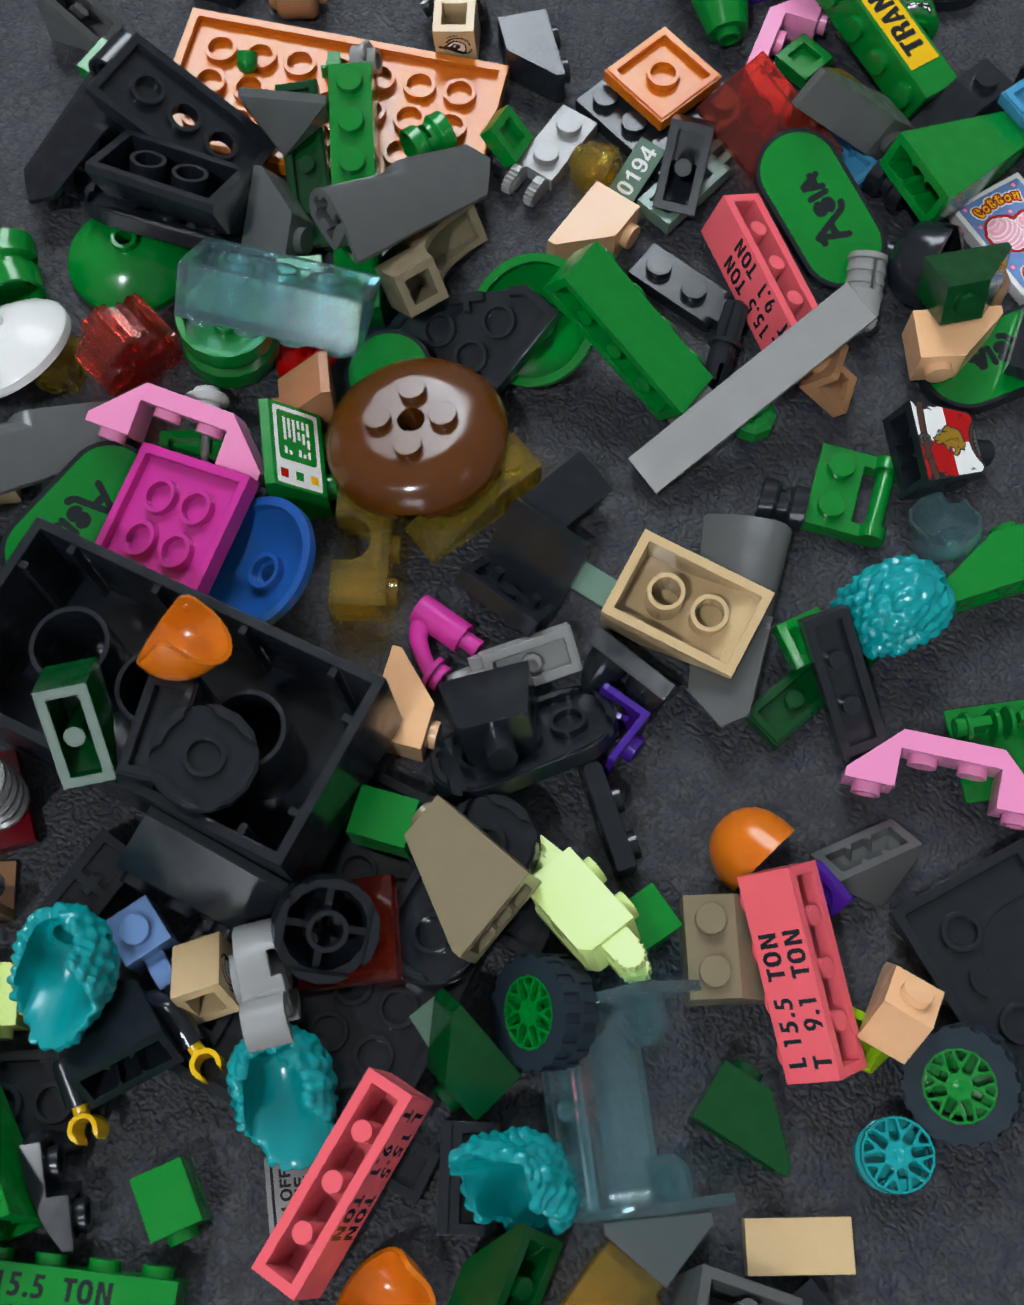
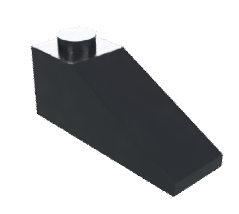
M985 58L952 81L910 123L915 128H921L1002 112L1004 109L997 101L1000 94L1013 86L1014 83Z

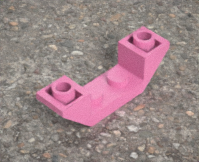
M789 0L770 7L745 66L739 97L751 107L749 116L765 142L776 135L779 127L787 128L794 105L788 102L792 84L771 78L775 68V63L771 62L773 55L775 56L783 50L785 43L790 44L803 33L812 40H814L816 34L824 35L829 17L816 0Z
M147 382L89 410L85 420L100 427L98 436L125 445L127 438L143 443L153 416L176 426H180L182 419L198 424L196 432L218 441H222L224 437L215 465L249 475L258 481L260 486L266 488L261 455L246 422L232 412Z
M904 729L848 764L841 774L840 784L851 786L850 792L869 798H880L881 792L888 794L893 789L900 758L907 759V766L919 770L936 771L937 766L957 770L956 776L966 780L984 782L987 780V776L993 777L987 816L1000 818V825L1003 827L1024 831V774L1007 750Z

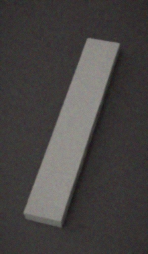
M846 282L628 458L656 495L659 494L873 323L876 319L875 315L849 283Z

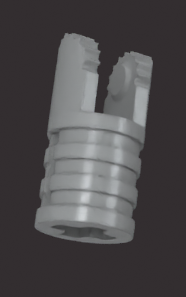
M855 250L848 254L847 276L844 284L848 282L875 315V321L863 330L868 332L877 325V316H879L880 303L883 299L882 292L885 286L884 278L886 277V266L889 257L878 251Z

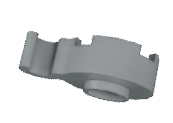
M271 918L233 927V955H229V971L234 994L239 1004L240 1024L248 1052L254 1053L294 1042L289 1022L301 1018L298 987L293 988L292 973L280 961L275 950L271 934Z

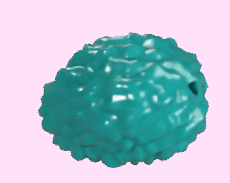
M916 554L885 558L882 563L866 567L861 574L854 575L850 584H846L845 588H838L837 598L829 604L830 608L841 604L848 606L862 655L871 660L877 657L885 658L887 655H890V657L901 656L909 650H916L917 645H927L931 638H937L942 630L948 628L950 620L953 619V613L956 611L955 592L950 588L949 582L946 581L945 572L941 571L939 565L934 564L933 560L919 559Z
M56 902L52 907H42L30 914L24 927L16 933L17 940L12 944V949L15 953L11 955L14 966L10 970L11 975L6 979L13 989L9 999L17 1002V1011L24 1015V1023L30 1026L28 1041L33 1045L39 1044L42 1051L53 1049L55 1052H62L65 1048H70L80 1043L86 1029L95 1020L100 1018L105 1004L112 1000L119 979L121 959L118 947L113 941V932L110 926L107 925L106 920L91 912L87 905Z
M290 1024V1028L293 1033L294 1042L249 1053L244 1038L240 1040V1043L235 1045L227 1062V1076L225 1079L228 1084L227 1091L232 1097L230 1106L234 1108V1118L236 1123H238L236 1130L244 1132L246 1137H250L252 1143L261 1147L262 1151L266 1154L268 1166L274 1167L279 1164L284 1172L293 1169L304 1170L307 1167H311L335 1126L334 1120L337 1116L336 1103L339 1100V1097L334 1094L338 1085V1078L332 1070L333 1059L331 1055L321 1045L319 1038L314 1033H308L305 1029L301 1030L297 1025L293 1026L292 1024Z
M526 1125L522 1128L512 1126L503 1133L497 1130H492L490 1134L480 1132L478 1135H471L468 1142L462 1143L458 1148L451 1150L448 1155L449 1174L461 1177L460 1192L465 1197L464 1207L466 1210L474 1212L473 1221L475 1223L485 1225L495 1220L496 1222H502L505 1230L509 1231L521 1222L545 1234H548L549 1230H551L553 1235H561V1233H564L566 1229L573 1225L577 1210L580 1207L581 1200L579 1194L581 1189L575 1181L574 1167L569 1164L562 1144L559 1141L554 1142L547 1133L538 1132L536 1129H531Z

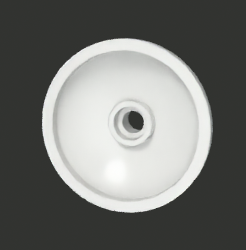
M31 298L0 306V398L18 391L36 379L54 362L63 350L71 332V319L67 311L58 302L49 299Z

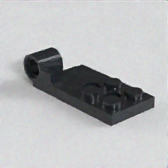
M117 31L89 61V71L94 79L85 88V93L94 101L99 110L125 129L128 128L250 168L249 185L251 184L253 166L261 165L264 167L277 151L276 146L256 123L137 32L131 35L124 31ZM178 113L185 114L193 120L195 126L189 128L182 127L174 121L173 115ZM209 142H223L228 146L231 153L228 155L217 154L211 149Z

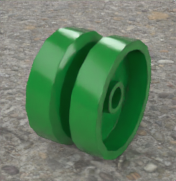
M216 271L199 277L184 289L176 303L175 323L190 368L203 381L220 388H241L258 382L272 371L280 353V334L276 323L275 306L268 290L255 278L237 271Z

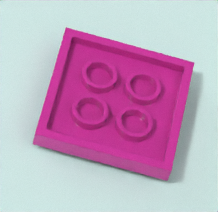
M143 442L95 543L208 595L260 483L249 475Z

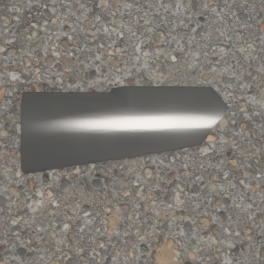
M465 144L402 158L391 164L382 174L315 188L309 198L311 216L330 246L334 250L350 246L354 262L359 265L485 199L488 195L490 157Z
M110 400L23 410L12 415L7 422L0 423V495L54 479L81 450L97 442L110 441L98 436L100 427L85 420L89 410Z
M707 514L703 519L700 556L775 592L731 679L690 664L688 694L703 708L720 729L749 717L752 703L755 701L773 626L774 617H772L792 536V529L787 524L774 519L739 514Z

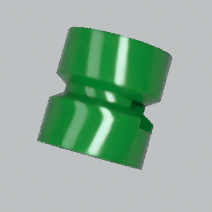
M17 228L0 229V306L25 299H45L46 297L42 271L38 266L39 257L36 243L32 235Z

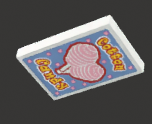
M1017 172L978 193L946 218L951 224L962 227L964 239L971 248L1009 242L1012 249L1006 269L1011 281L1008 292L1020 306L1024 304V178Z

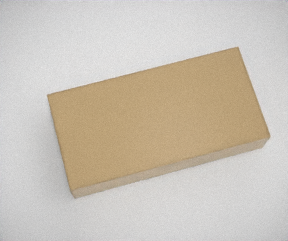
M849 1216L741 1218L745 1276L856 1275L852 1220Z

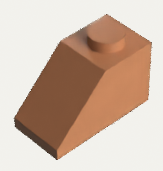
M319 351L278 379L279 397L271 398V400L319 415L324 433H327L331 416L337 406V395L327 351Z

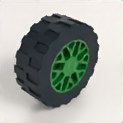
M527 953L515 956V960L508 961L503 967L502 974H499L496 979L495 991L492 992L491 1022L493 1021L494 1025L493 1034L495 1040L498 1041L501 1047L499 1050L510 1060V1063L515 1068H522V1072L561 1071L576 1067L580 1064L579 1061L582 1058H586L589 1054L590 1045L595 1041L597 1035L595 1032L596 1024L599 1023V1012H597L596 1004L598 998L591 984L593 981L590 975L585 973L583 970L584 966L578 960H572L571 956L567 954Z
M957 1022L932 1030L901 1068V1070H904L903 1078L900 1080L901 1090H904L906 1098L903 1101L907 1110H911L913 1113L914 1121L928 1130L931 1137L938 1141L940 1139L945 1140L951 1146L969 1145V1147H977L985 1142L996 1140L1013 1125L1024 1109L1022 1107L1024 1102V1067H1021L1018 1061L1019 1055L1014 1048L1011 1049L1004 1042L1006 1039L1000 1034H993L987 1030L988 1027L979 1024L973 1026L968 1025V1022Z

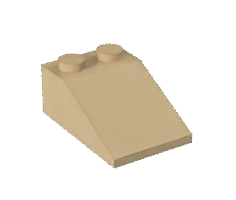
M645 529L601 610L600 625L644 647L731 679L775 592Z

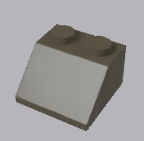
M740 894L682 895L676 905L677 917L683 924L678 931L683 1007L765 1004V992L758 963L753 957L752 938L746 914L740 904Z

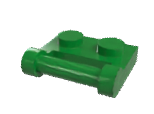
M823 443L811 484L807 509L800 529L865 547L879 548L883 546L886 535L883 523L893 482L896 480L891 456L881 455L876 457ZM866 475L874 477L875 482L865 523L859 524L851 520L862 476Z

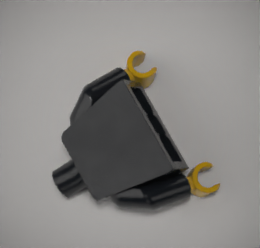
M119 978L112 1000L105 1004L100 1018L95 1020L86 1029L80 1043L57 1053L53 1062V1073L65 1109H72L74 1115L67 1127V1136L74 1144L88 1146L84 1131L88 1122H91L92 1132L97 1139H106L109 1134L107 1119L102 1115L90 1113L88 1105L93 1110L185 1061L182 1052L186 1049L191 1055L189 1061L190 1072L200 1082L208 1084L200 1072L202 1062L208 1058H214L221 1071H226L224 1059L215 1050L205 1048L200 1039L205 1036L191 1014L185 1009L177 1007L170 1000V995L157 989L146 992L137 980L123 982Z

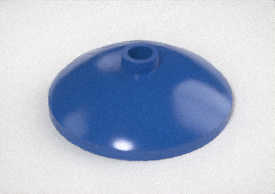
M264 496L254 498L208 596L270 625L280 620L302 596L314 566L316 540L312 524L306 514L290 501L280 497Z

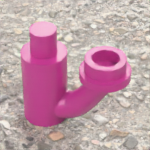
M428 594L420 599L410 615L409 643L417 665L423 674L421 681L426 690L430 688L437 692L439 690L438 683L447 681L446 675L450 674L452 669L446 665V660L442 657H438L434 661L428 643V636L430 635L454 653L462 649L471 656L478 655L477 652L482 650L485 642L472 634L474 630L472 624Z

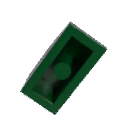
M1009 242L924 256L916 295L939 325L982 318L1003 284L1012 246Z
M97 657L44 667L31 695L63 790L116 780L118 777L115 773L117 754L112 703Z
M441 988L434 995L427 1058L428 1070L440 1082L433 1091L453 1113L462 1106L477 1121L522 1075L462 1005Z
M736 1059L733 1065L726 1060L719 1063L687 1118L777 1178L787 1177L792 1166L772 1090L760 1083L763 1075L749 1064L739 1059Z
M520 1222L465 1260L447 1305H540L564 1242Z

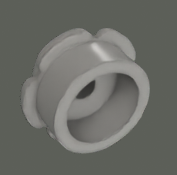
M364 40L361 44L350 47L349 63L371 62L375 80V74H381L382 56L379 48H373L369 40Z

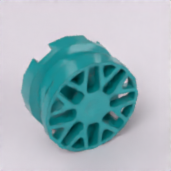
M888 1116L868 1122L857 1133L852 1145V1161L858 1176L868 1187L880 1193L909 1194L920 1190L931 1179L936 1165L935 1148L929 1134L918 1123L906 1117ZM921 1133L925 1136L927 1143H924ZM926 1147L930 1148V1155H928ZM931 1158V1165L928 1169V1159Z

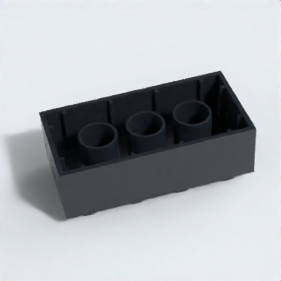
M37 516L0 571V740L56 768L31 692L44 667L97 657L112 703L118 765L149 673L136 664L138 655L148 637L174 601L181 595H192L211 608L221 618L230 633L233 647L227 661L206 674L187 681L198 683L204 689L199 705L216 704L238 713L252 728L259 750L256 778L247 794L231 807L212 813L187 812L169 803L155 786L122 779L119 776L116 780L91 784L90 786L145 814L151 805L290 883L289 886L294 881L307 875L318 873L354 809L361 785L368 784L403 721L387 679Z

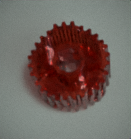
M136 293L126 296L122 304L117 302L113 308L111 306L107 307L105 304L95 306L92 313L89 312L87 318L80 322L82 324L80 329L83 332L81 335L83 340L78 342L79 346L76 347V352L73 355L111 396L118 397L147 382L152 384L157 376L162 375L161 372L163 370H169L181 361L183 351L176 344L178 342L177 335L149 304Z

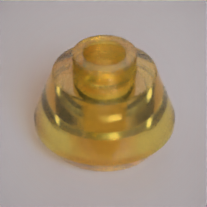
M593 140L585 145L580 143L569 157L568 166L571 167L569 175L583 196L586 195L596 181L609 187L622 166V156L619 148L616 145Z

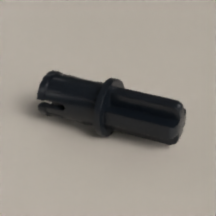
M727 299L723 303L715 333L708 338L707 343L710 346L705 368L713 376L711 388H716L729 377L735 354L740 353L742 350V345L739 341L749 310L743 301Z

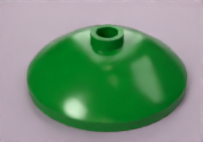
M91 218L79 229L72 240L67 258L68 273L77 293L94 309L117 317L145 316L160 311L175 302L182 295L184 289L190 285L196 272L197 250L116 229Z
M528 253L513 257L495 268L478 289V291L486 293L506 290L510 286L526 284L563 315L510 382L511 385L523 388H540L560 382L582 365L593 348L590 342L542 289L567 261L556 255Z

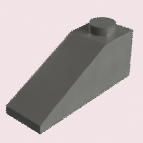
M822 66L819 67L792 100L793 105L863 153L877 159H881L886 154L901 131L916 129L888 96Z

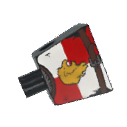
M908 400L882 420L901 500L958 490L982 475L984 468L990 465L994 459L995 448L993 443L987 439H977L973 419L967 412L921 401Z

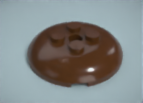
M433 357L409 358L396 361L364 376L346 392L336 406L326 435L325 450L329 469L336 484L347 498L372 514L398 520L399 515L425 514L426 519L437 517L470 502L490 484L498 473L508 449L506 443L509 424L506 410L501 398L492 385L480 374L463 364Z

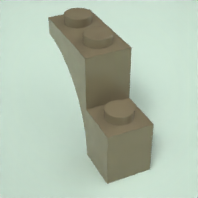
M474 204L398 243L396 246L400 254L374 267L392 308L413 318L449 297L443 282L447 272L465 254L488 240Z

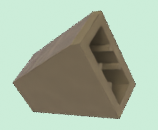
M437 795L432 802L423 804L415 812L411 819V827L404 837L451 950L459 958L476 964L542 881L456 807Z

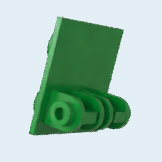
M1024 700L942 712L949 738L1007 750L1024 774ZM987 776V780L984 782L971 781L959 777L965 804L989 801L993 777Z

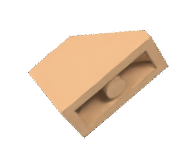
M596 181L548 239L547 253L568 260L577 250L598 241L603 248L609 250L616 258L623 248L626 250L631 248L640 233V226L637 225L640 206Z
M1002 305L989 306L982 318L946 325H939L928 310H913L902 332L910 381L926 380L931 383H938L954 378L991 336L1003 315Z
M392 645L383 677L387 679L403 721L385 752L424 762L427 749L435 750L437 747L442 722L436 720L435 704L403 648Z
M886 961L881 969L857 1037L905 1064L933 1030L945 992L898 965Z

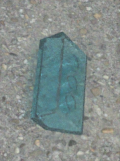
M206 236L178 261L174 316L187 318L191 324L199 327H214L218 325L234 329V333L243 337L255 338L262 335L278 339L280 344L291 348H301L306 345L323 349V351H327L328 356L335 358L355 357L366 339L381 283V276Z

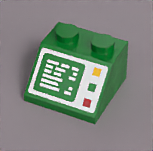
M268 398L258 399L264 479L269 496L280 497L290 501L299 507L309 520L333 518L331 501L339 500V488L332 473L328 472L325 450L327 433H324L321 417Z

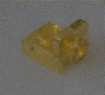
M69 336L66 345L54 362L33 380L36 386L53 394H59L62 391L79 394L94 350L90 340Z

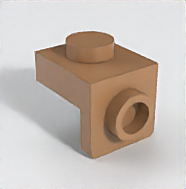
M847 344L801 379L799 385L802 391L833 418L847 413L857 382V377L843 365L849 349Z

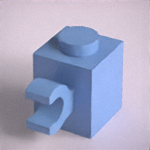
M144 895L107 919L106 922L113 932V941L118 947V953L124 965L139 975L149 970L161 991L164 989L168 994L171 989L172 960L169 956L172 955V947L182 943L159 905Z

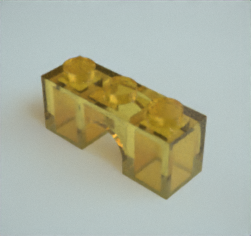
M339 487L336 520L340 535L362 537L370 542V546L364 554L355 559H332L328 605L333 620L389 622L390 606L397 607L399 601V579L392 578L393 563H401L402 536L395 535L396 521H404L405 515H399L398 520L372 514L349 500Z

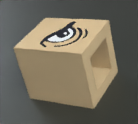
M434 0L432 34L436 52L479 60L481 28L477 0Z
M220 932L203 935L172 947L170 1000L177 1007L188 1011L197 1025L239 1012V1004L234 994L229 971V955H233V948Z

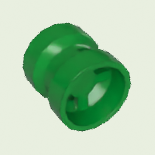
M434 111L425 116L422 124L418 126L409 125L399 132V140L407 157L458 146L451 124L440 111Z

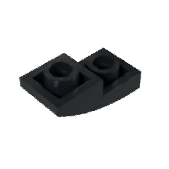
M55 1129L33 1132L18 1145L21 1167L30 1198L42 1224L61 1251H74L87 1235V1231L92 1227L93 1209L89 1196L83 1197L82 1180L60 1183V1179L65 1174L66 1159L63 1146L56 1145Z

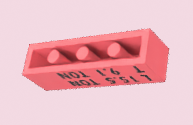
M759 193L723 195L702 228L701 233L735 300L743 301L748 306L749 310L746 321L762 351L817 307L818 304Z
M816 860L764 869L737 877L740 889V904L746 914L752 938V953L755 961L758 963L765 992L764 1003L771 1017L777 1042V1057L783 1067L787 1085L841 1081L867 1068L861 1039L857 1037L859 1031Z
M369 1067L251 1269L293 1301L321 1298L434 1101L393 1073Z

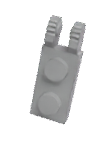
M563 104L525 150L517 163L513 164L510 171L507 172L501 184V191L511 196L525 179L529 178L532 180V183L527 187L522 201L531 208L535 207L548 190H553L596 136L598 123Z

